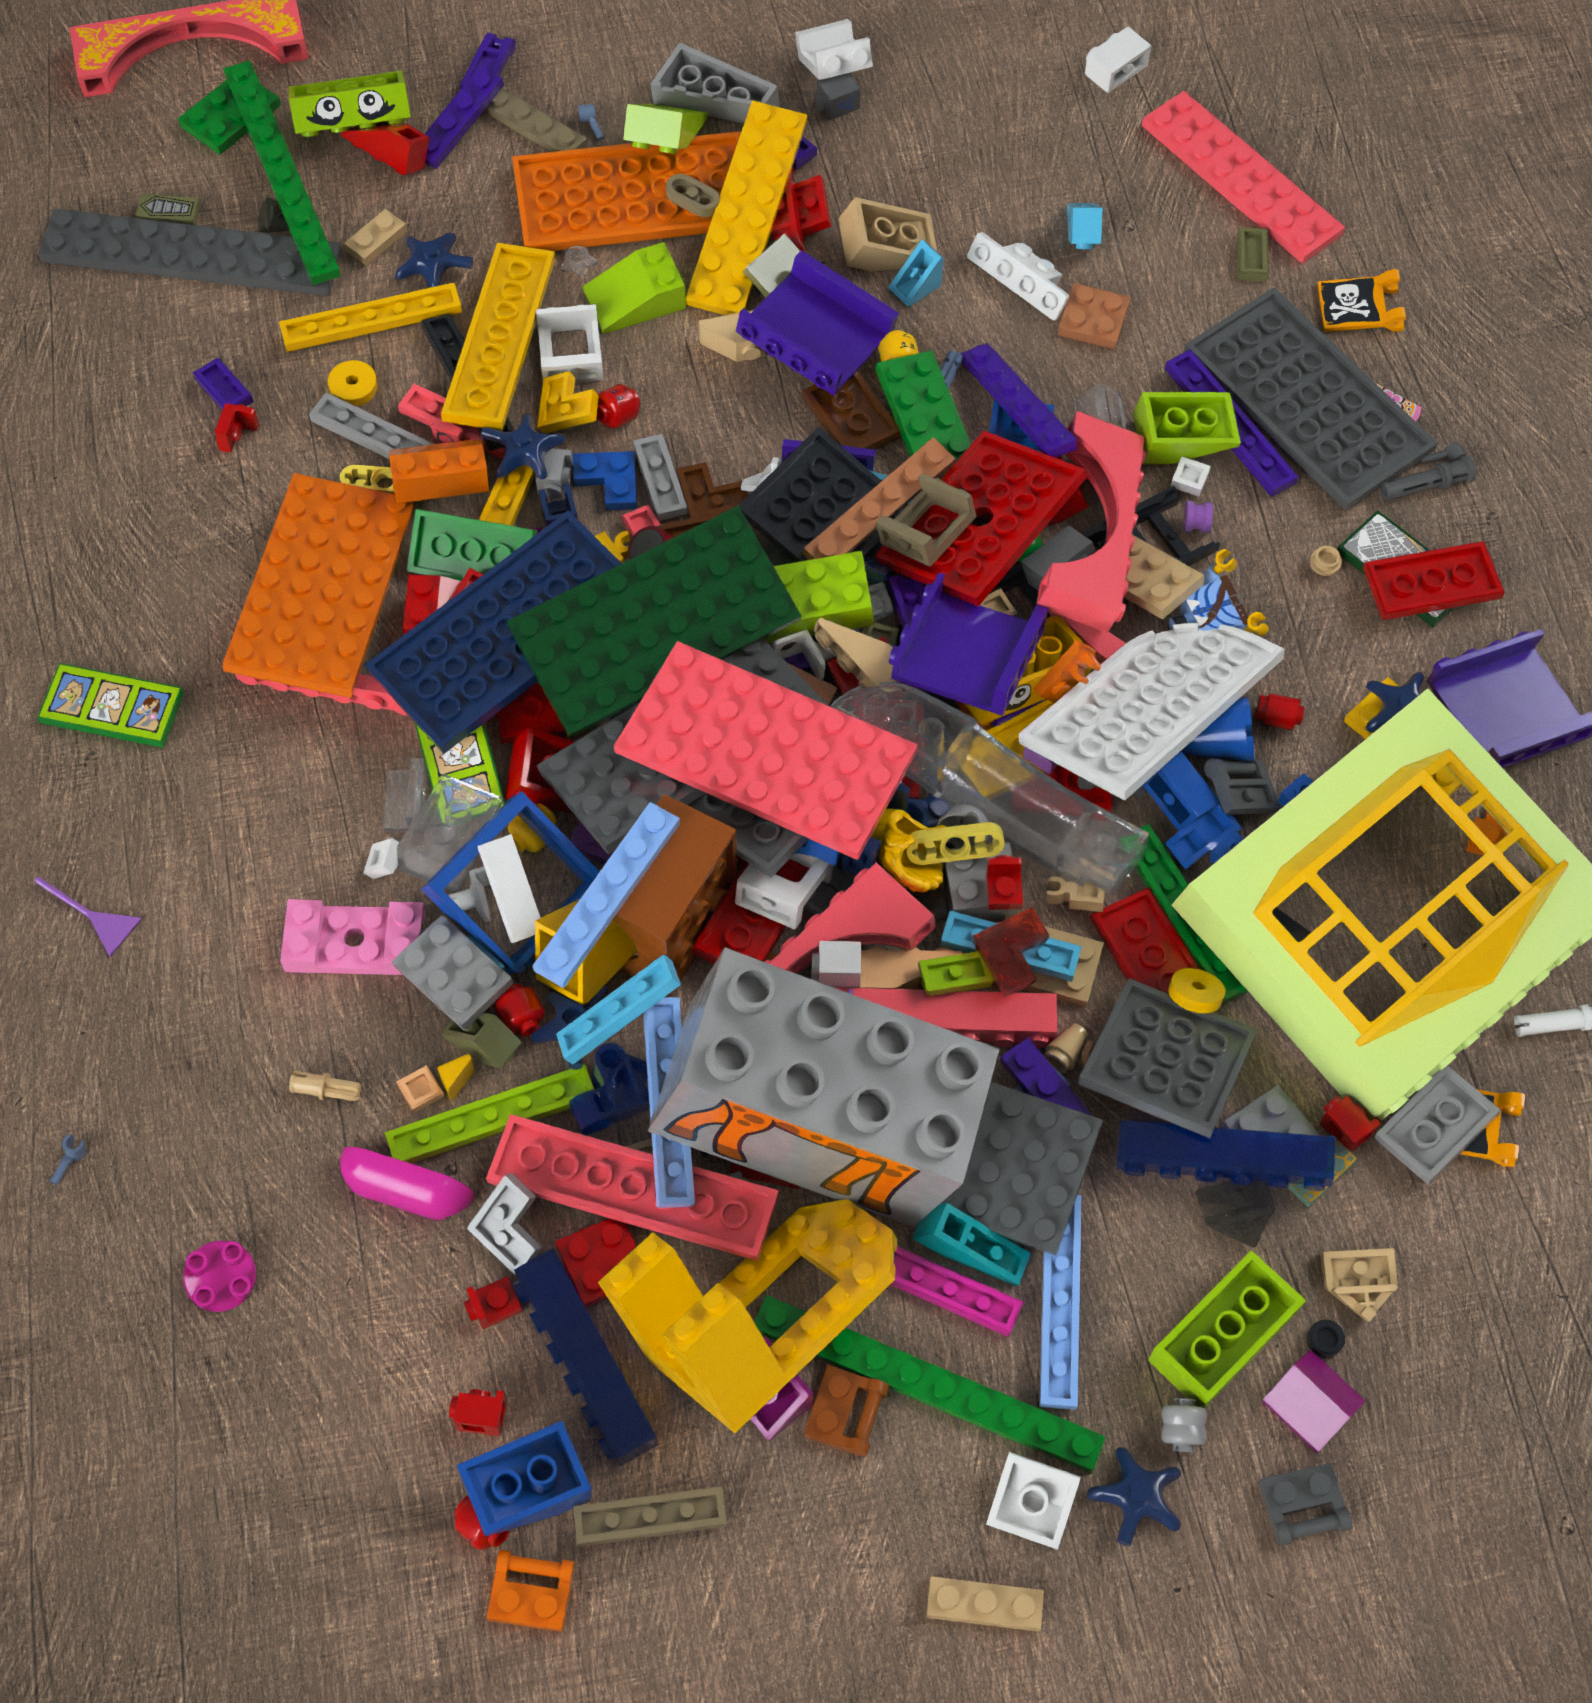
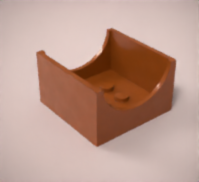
M663 794L656 805L679 817L680 825L613 918V921L629 935L636 945L639 954L638 958L629 959L619 969L620 971L633 977L664 954L672 960L681 982L697 956L692 953L693 945L737 878L736 829ZM675 990L669 993L668 996L671 997Z

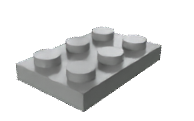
M442 915L392 960L394 967L463 1030L470 1026L514 984L512 978Z
M1447 1065L1376 1133L1375 1139L1429 1185L1499 1115L1501 1110Z

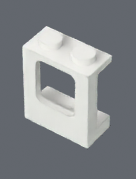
M848 19L795 32L799 60L819 80L873 67L870 39L866 37L854 40L852 24Z
M596 304L537 309L542 377L545 378L570 371L576 378L575 383L604 381ZM569 330L586 331L589 354L553 357L552 333Z
M794 854L790 858L810 868L800 882H792L776 874L770 878L749 864L737 880L735 904L794 930L802 920L804 905L822 881L826 883L831 881L833 865L804 854Z

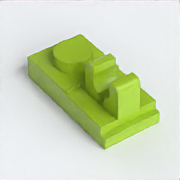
M985 950L918 962L922 977V987L926 995L928 994L929 996L991 987L994 981Z

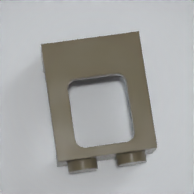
M922 473L918 477L922 491L895 519L882 515L875 524L882 545L931 567L977 516L973 498L967 491L954 488L939 478H932ZM933 505H939L959 514L947 529L934 540L931 536L911 528Z

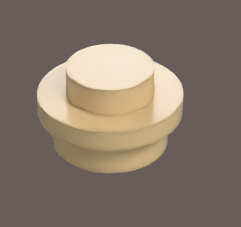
M1322 546L1316 549L1310 558L1311 568L1322 576L1336 574L1342 564L1338 550L1332 546Z

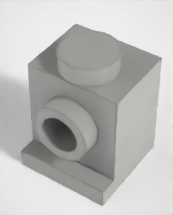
M552 448L544 456V464L548 473L547 477L540 480L536 476L535 479L538 496L539 490L545 489L547 498L556 499L563 497V485H570L571 473H573L572 450Z

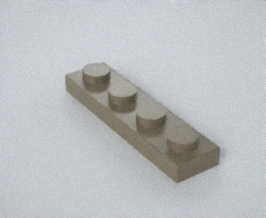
M503 88L483 111L550 152L587 147L586 137Z
M723 1486L573 1506L578 1547L727 1527Z

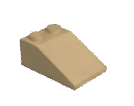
M855 197L838 218L846 266L871 272L901 269L921 240H925L937 251L930 214Z

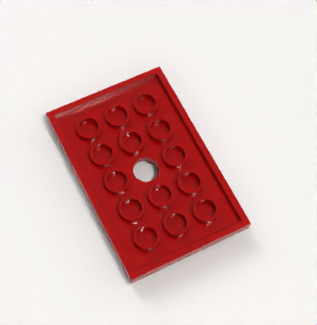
M983 430L941 480L954 488L964 489L971 495L977 517L990 512L993 514V519L983 526H975L970 523L931 567L886 546H883L875 555L876 561L893 568V571L926 585L928 583L933 584L938 573L945 574L942 592L979 607L1087 478L1086 471L1079 466ZM933 505L911 528L931 536L934 540L947 529L959 514L939 505Z

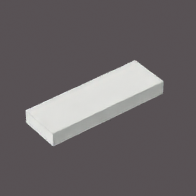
M512 834L478 845L477 847L510 942L514 943L535 935V920L541 917Z

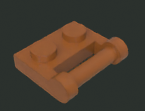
M827 1365L804 1432V1438L858 1456L867 1457L871 1446L868 1440L881 1400L887 1396L890 1386L881 1380L869 1379ZM859 1390L868 1393L854 1438L844 1436V1432Z

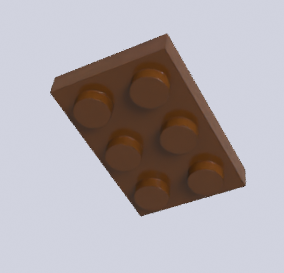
M859 371L834 396L819 388L816 384L802 390V398L829 436L841 446L877 449L901 437L896 422Z

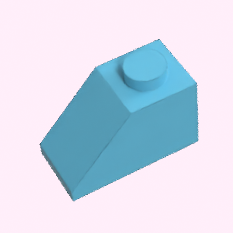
M1067 203L1068 241L1071 244H1076V249H1093V244H1101L1103 208L1096 203Z

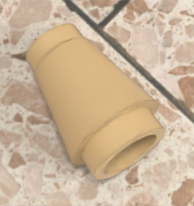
M1073 1023L1045 1047V1059L1061 1074H1065L1074 1068L1088 1037L1086 1029L1079 1024Z

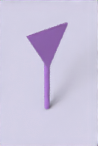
M35 878L37 884L90 918L109 957L114 954L142 920L139 917L90 911L42 878Z

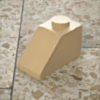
M739 313L699 320V341L701 345L736 362L754 360L765 356L763 349L744 339L736 332Z

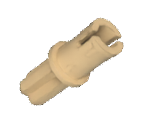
M294 1070L293 1075L290 1077L289 1090L291 1093L318 1096L323 1101L327 1097L357 1101L361 1092V1084L359 1082L331 1078L330 1074L326 1072L323 1075Z

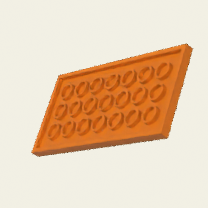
M740 131L695 136L687 148L677 149V154L661 152L658 145L650 144L649 149L632 147V143L512 156L524 247L558 251L707 234L713 215L710 217H700L672 203L666 196V182L673 175L685 174L715 189L720 197L741 134Z
M293 473L225 655L223 671L352 698L415 509V501L396 503L395 494Z

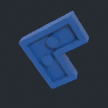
M634 451L573 453L574 486L605 485L606 510L637 509Z

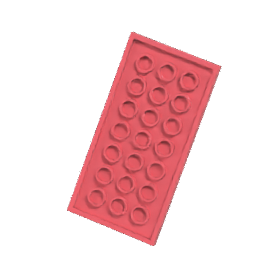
M677 641L616 741L614 751L619 755L858 860L918 751V744Z

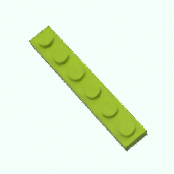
M583 1064L581 1069H569L384 1133L392 1158L411 1164L504 1132L510 1114L536 1121L597 1100V1096L586 1065Z

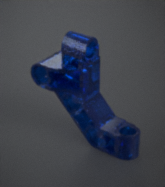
M603 1044L595 1053L591 1076L594 1090L583 1092L569 1101L582 1135L596 1133L607 1126L649 1110V1090L646 1087L648 1082L647 1061L625 1053L618 1044ZM700 1151L703 1157L711 1155L709 1153Z

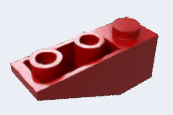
M383 124L372 128H360L358 125L341 132V136L350 141L353 146L373 155L374 159L386 163L399 174L410 175L413 172L424 169L430 137L408 124Z

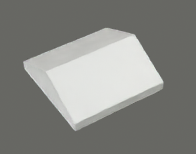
M1009 1452L986 1525L1058 1550L1081 1477Z

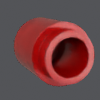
M1269 693L1268 696L1260 694L1255 712V720L1262 721L1263 725L1293 731L1295 725H1301L1305 707L1299 706L1300 699L1273 693Z

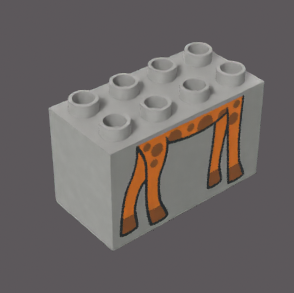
M724 948L689 1004L648 1132L658 1134L664 1138L674 1140L675 1142L836 1200L848 1199L861 1209L914 1227L964 1182L999 1049Z

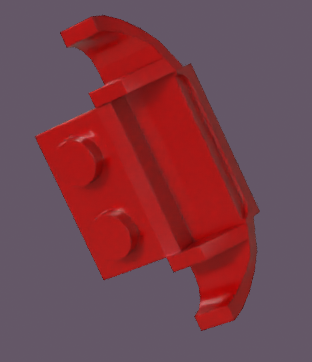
M792 167L772 227L771 236L776 241L785 233L800 251L802 250L806 253L803 245L805 236L832 227L825 182L821 175L795 184L792 178L795 170Z

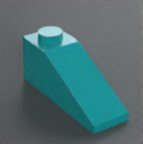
M947 1202L939 1204L918 1223L912 1238L945 1258L1013 1286H1019L1031 1255L1028 1251L1000 1234L989 1230L990 1228Z

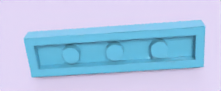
M949 911L940 946L965 953L985 950L987 959L1071 982L1073 981L1082 948L1079 945L954 911Z
M663 954L559 1031L556 1035L564 1059L572 1065L679 987L681 983L672 960Z

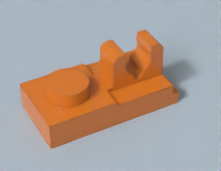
M1076 640L1033 689L1040 697L1056 703L1078 681L1083 684L1089 682L1084 674L1089 666L1096 671L1101 669V665L1094 655L1096 651L1092 647Z

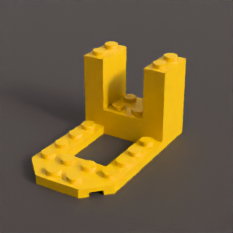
M844 1199L800 1207L764 1241L758 1261L745 1258L704 1296L701 1294L675 1249L653 1232L608 1272L598 1284L648 1361L732 1432L736 1433L895 1280L896 1267L893 1260L894 1252L897 1251V1237L892 1229L850 1200ZM802 1256L838 1283L775 1343L768 1347L746 1307Z

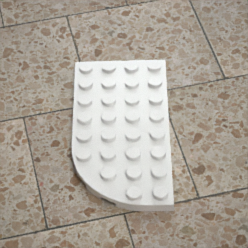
M1184 623L1173 625V630L1157 634L1153 630L1146 632L1118 649L1101 664L1099 671H1092L1086 677L1089 680L1087 684L1079 682L1019 733V744L1113 795L1126 800L1284 659L1285 649L1255 634L1226 625H1220L1219 629L1203 631L1198 628V623Z

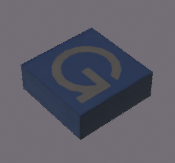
M863 558L867 581L881 586L888 581L889 577H892L893 568L874 559Z

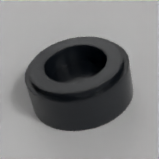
M1331 1320L1317 1321L1307 1333L1309 1349L1321 1358L1336 1356L1345 1344L1343 1329Z

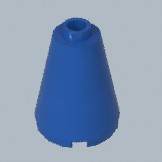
M1240 697L1185 746L1181 752L1194 756L1245 762L1254 761V742L1248 697Z

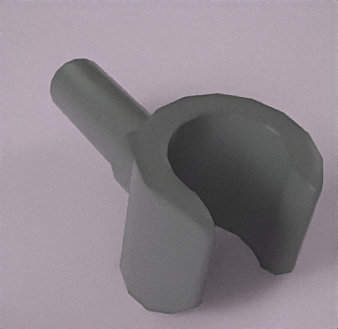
M1452 442L1443 451L1428 454L1420 462L1422 464L1446 458L1450 462L1460 460V457L1466 455V452L1459 443Z

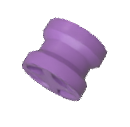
M1186 501L1183 517L1184 532H1192L1194 529H1198L1203 533H1210L1213 519L1212 502H1204L1202 505H1199L1193 501Z

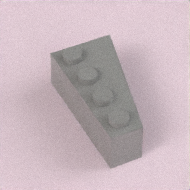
M680 42L650 84L654 104L708 112V117L742 124L745 123L752 100L780 107L777 85Z

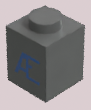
M850 73L818 80L817 94L814 96L816 106L826 114L829 120L835 119L860 109L861 89Z

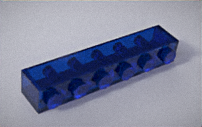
M1120 1120L1117 1169L1124 1170V1174L1130 1176H1144L1145 1172L1160 1173V1177L1166 1179H1180L1181 1175H1193L1196 1180L1202 1182H1215L1217 1178H1230L1232 1183L1239 1185H1251L1254 1180L1267 1181L1268 1186L1275 1188L1289 1187V1183L1303 1184V1188L1306 1190L1322 1191L1325 1190V1186L1331 1187L1334 1180L1336 1137L1215 1127L1210 1139L1176 1124Z
M551 1249L514 1269L517 1282L512 1285L522 1303L528 1300L534 1310L529 1316L539 1334L544 1331L546 1332L551 1342L546 1345V1348L555 1365L562 1362L568 1374L563 1379L572 1396L579 1394L585 1406L580 1408L588 1426L590 1428L597 1426L603 1438L598 1440V1444L606 1459L614 1458L620 1467L658 1445L656 1434L554 1250Z

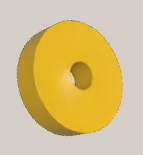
M350 360L342 362L335 366L328 376L330 394L356 407L368 403L375 396L378 389L375 371L370 365L362 361Z
M1194 968L1176 971L1168 988L1171 999L1180 1007L1203 1014L1217 1011L1221 1007L1226 993L1223 983L1217 977L1206 971Z

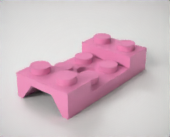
M288 899L280 959L285 972L403 975L394 967L392 960L422 933V924L426 920L424 904L422 902H389V907L324 906L322 900ZM353 934L364 936L363 942L354 947L347 945L346 940Z

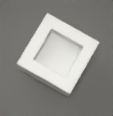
M1181 457L1170 487L1175 486L1178 490L1200 497L1211 466Z
M390 838L372 844L363 873L372 879L393 874L400 861L399 853L402 843Z

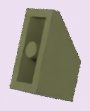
M482 1013L465 1030L461 1029L452 1020L441 1033L445 1039L467 1054H470V1056L482 1064L501 1068L510 1062L515 1055V1050L522 1043L496 1015Z

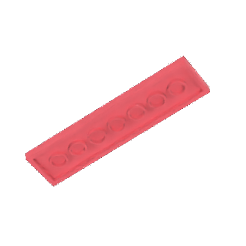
M1182 91L1143 118V128L1261 229H1268V235L1302 264L1344 234V225L1185 91Z
M512 1114L509 1116L486 1177L489 1184L497 1186L504 1175L513 1173L538 1198L756 1261L759 1259L779 1198V1190L692 1166L695 1204L692 1207L657 1208L653 1154Z

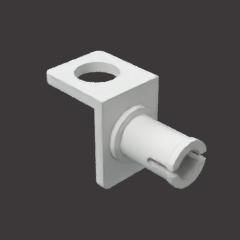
M807 629L773 642V649L783 659L803 652L815 676L821 680L824 679L825 660L836 657L830 648L825 649L819 643L813 641ZM795 642L791 648L781 651L785 645Z
M483 866L469 871L472 883L469 889L448 894V896L463 911L476 908L483 920L489 922L491 919L484 886L490 885Z

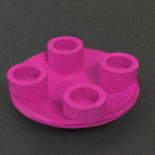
M213 1241L201 1246L187 1256L183 1273L184 1289L190 1300L198 1307L211 1312L228 1311L243 1303L252 1292L256 1281L255 1263L249 1252L238 1242Z

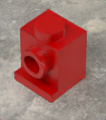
M1340 1096L1332 1099L1323 1108L1326 1113L1319 1123L1330 1136L1333 1134L1351 1152L1370 1139L1381 1124L1377 1119L1370 1122L1363 1107L1358 1103H1353L1348 1096L1343 1099Z
M471 1389L469 1394L459 1392L458 1396L453 1395L451 1399L449 1418H454L453 1422L458 1431L501 1437L508 1401L504 1391L497 1390L496 1397H491L490 1392L480 1389Z

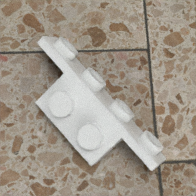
M977 233L967 258L1053 321L1059 319L1069 299V294L1056 286L1062 274L1054 269L1055 266L1050 261L1040 259L1033 254L1032 249L1026 244L1015 243L1003 247L985 233Z

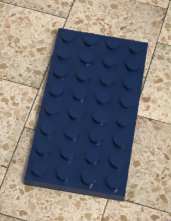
M568 510L365 664V667L437 748L445 754L538 682L507 627L506 621L622 563Z

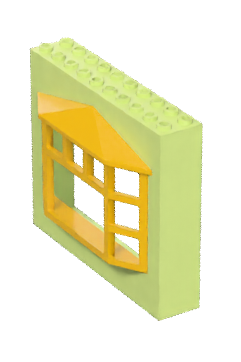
M1427 688L1192 881L1172 906L1343 1098L1348 1096L1353 1103L1361 1105L1366 1111L1369 1121L1375 1117L1382 1121L1390 1113H1394L1409 1100L1408 1097L1415 1091H1419L1432 1080V1076L1450 1064L1461 1050L1466 1049L1477 1040L1481 1032L1496 1023L1506 1010L1522 1000L1527 995L1526 992L1549 976L1552 969L1567 960L1578 946H1582L1592 937V864ZM1444 766L1473 795L1461 806H1458L1432 778ZM1422 786L1479 847L1484 855L1380 943L1318 876L1317 872L1414 790ZM1479 804L1508 833L1496 845L1467 816ZM1515 842L1544 872L1532 884L1503 855V852ZM1490 863H1493L1520 892L1515 899L1495 916H1492L1466 888V884ZM1303 883H1308L1333 910V914L1304 940L1298 942L1278 921L1272 911ZM1452 896H1456L1482 924V927L1457 949L1452 948L1428 921V917ZM1343 922L1369 950V954L1338 981L1334 982L1308 954V950L1338 923ZM1415 928L1419 929L1444 957V960L1418 983L1414 982L1389 954V950ZM1375 962H1380L1403 987L1405 994L1374 1021H1368L1344 994V989Z

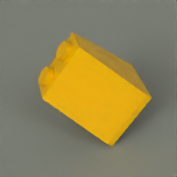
M579 900L535 920V962ZM612 920L565 988L560 987L536 973V980L584 1005L635 954L637 947L629 935Z

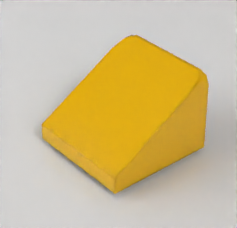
M470 1054L463 1055L437 1068L450 1101L457 1096L475 1072Z

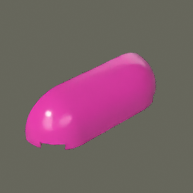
M345 1147L342 1150L340 1157L342 1177L350 1189L359 1196L434 1220H444L445 1217L455 1215L463 1209L466 1210L475 1198L472 1190L466 1185L444 1174L363 1148Z

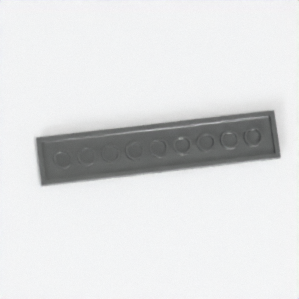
M62 209L53 210L38 253L41 262L324 296L330 295L334 280L312 285L291 236ZM328 241L338 265L342 252L340 242Z

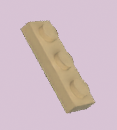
M931 1576L926 1618L1040 1632L1044 1590Z

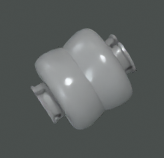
M1173 1398V1405H1165L1162 1408L1161 1415L1164 1425L1161 1431V1439L1164 1443L1173 1444L1172 1451L1196 1452L1195 1445H1204L1207 1441L1205 1428L1207 1410L1204 1407L1196 1406L1197 1399Z

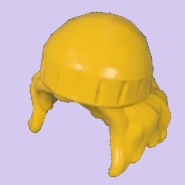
M885 809L871 835L872 838L881 841L879 863L905 889H910L913 892H927L937 889L943 882V872L941 870L944 865L942 863L914 864L908 859L906 848L915 843V838L910 835L911 833L946 826L938 825L928 828L911 818L904 810ZM939 840L935 841L936 851H941ZM919 843L918 851L925 852L924 843Z

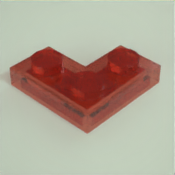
M1033 907L972 936L975 948L1005 997L1036 982L1037 977L1022 953L1048 941L1049 933Z

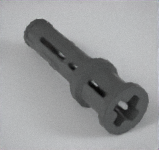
M1464 455L1458 461L1447 464L1442 461L1437 463L1433 469L1384 481L1380 487L1383 500L1389 501L1435 487L1445 490L1450 488L1451 484L1462 481L1467 483L1473 482L1476 478L1474 462L1469 455Z

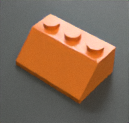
M481 438L389 450L396 503L489 492L487 467Z

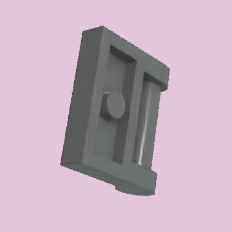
M1209 759L1205 763V774L1213 780L1225 815L1273 814L1281 808L1266 765L1262 759H1254V761L1223 762L1221 759ZM1229 775H1247L1253 779H1230Z
M1332 1463L1271 1476L1258 1481L1274 1537L1279 1546L1291 1544L1292 1539L1338 1529L1339 1532L1352 1529L1351 1516L1345 1507ZM1330 1505L1332 1512L1331 1515L1288 1525L1283 1517L1284 1515Z

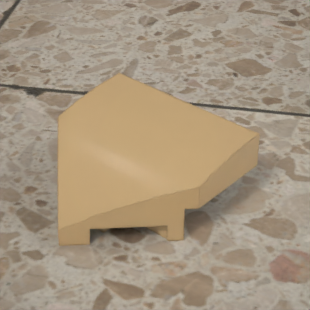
M1394 1248L1320 1253L1324 1288L1367 1322L1372 1320L1377 1314V1310L1392 1292H1395L1398 1288Z

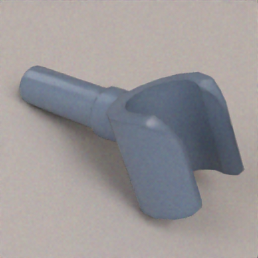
M578 105L580 123L590 122V126L598 141H602L604 135L597 124L594 105Z
M67 1135L63 1139L62 1147L65 1154L50 1179L51 1183L58 1185L72 1162L79 1161L85 1157L86 1146L84 1140L80 1142L77 1148L70 1149L74 1144L73 1135Z

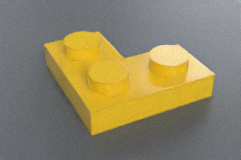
M570 371L543 378L537 428L543 434L596 421L599 395L593 389L574 394L576 378Z

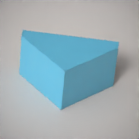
M921 240L888 289L904 304L912 306L941 286L944 258L925 240Z

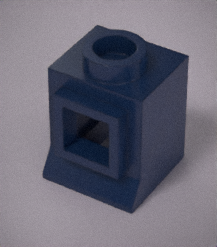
M569 484L563 485L564 500L547 503L545 489L539 490L541 510L546 527L568 510L577 518Z

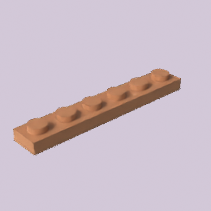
M933 437L804 547L802 554L808 560L851 553L877 530L875 523L882 515L891 518L922 491L918 478L922 473L932 478H937L953 464L955 458Z

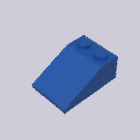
M563 1421L457 1465L485 1537L557 1516L573 1509V1506L585 1504L591 1499V1486Z

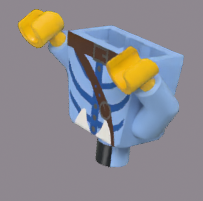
M1227 549L1220 550L1215 557L1216 565H1211L1202 573L1204 575V585L1181 603L1180 615L1169 619L1170 630H1173V625L1198 623V628L1203 631L1219 629L1220 625H1226L1252 634L1255 633L1257 636H1264L1268 633L1269 627L1266 623L1257 626L1258 623L1266 619L1261 612H1254L1248 617L1228 576H1222L1221 573L1223 571L1231 572L1237 567V561L1234 558L1227 564H1223L1224 559L1230 555Z

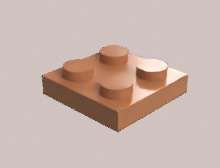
M1073 283L1059 325L1058 335L1115 350L1131 297Z

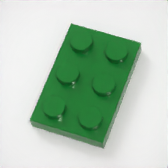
M227 80L178 118L181 128L219 155L248 133ZM261 85L272 112H274L281 106L280 98Z

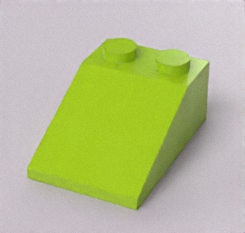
M627 104L623 140L633 141L632 147L649 149L650 144L660 146L659 151L677 154V149L687 148L707 120L708 112L660 104Z
M665 242L634 251L582 286L589 305L596 304L597 322L602 334L686 309L685 284Z
M1142 392L1133 412L1136 433L1145 436L1143 450H1146L1147 453L1143 464H1174L1180 462L1181 457L1193 459L1239 447L1241 444L1230 392Z

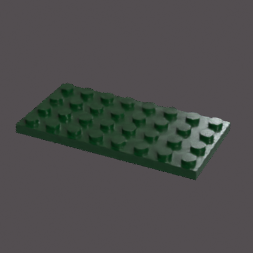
M736 506L506 622L568 737L571 738L641 702L677 641L723 660L801 620L802 615L740 507Z

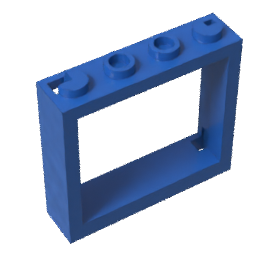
M522 791L513 795L421 888L466 936H471L505 966L508 975L516 972L521 974L526 967H529L534 962L531 956L535 953V935L529 937L509 958L443 891L479 854L477 846L492 841L518 815L582 881L556 910L581 899L600 872Z

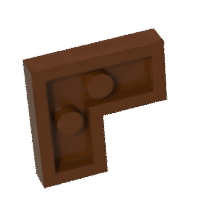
M706 462L676 468L677 478L687 505L689 519L728 511L739 506L748 497L747 491L741 490L743 481L714 487Z

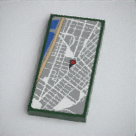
M1378 510L1337 548L1340 556L1364 575L1363 566L1365 562L1431 551ZM1454 608L1416 615L1434 628Z

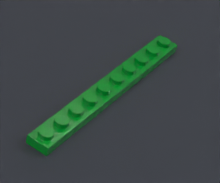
M251 61L223 68L229 88L312 285L341 277L337 262Z
M766 1295L754 1323L762 1336L777 1341L807 1311ZM844 1328L815 1356L819 1360L869 1379L881 1380L890 1386L889 1389L1090 1474H1092L1106 1438L1104 1435L847 1328Z

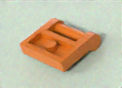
M500 1549L496 1561V1571L486 1617L487 1620L563 1632L575 1561L563 1559L562 1563L514 1556L511 1551ZM509 1571L559 1578L558 1589L508 1582Z

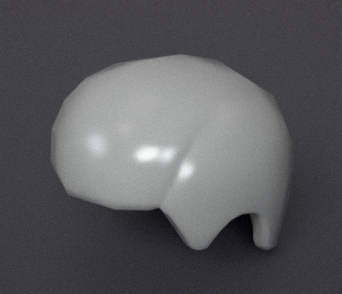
M956 804L941 815L937 826L952 827L988 822V820L979 808L970 804ZM989 835L985 836V842H987ZM974 836L970 837L971 847L975 846ZM958 837L950 838L946 842V844H950L954 848H961L965 843Z

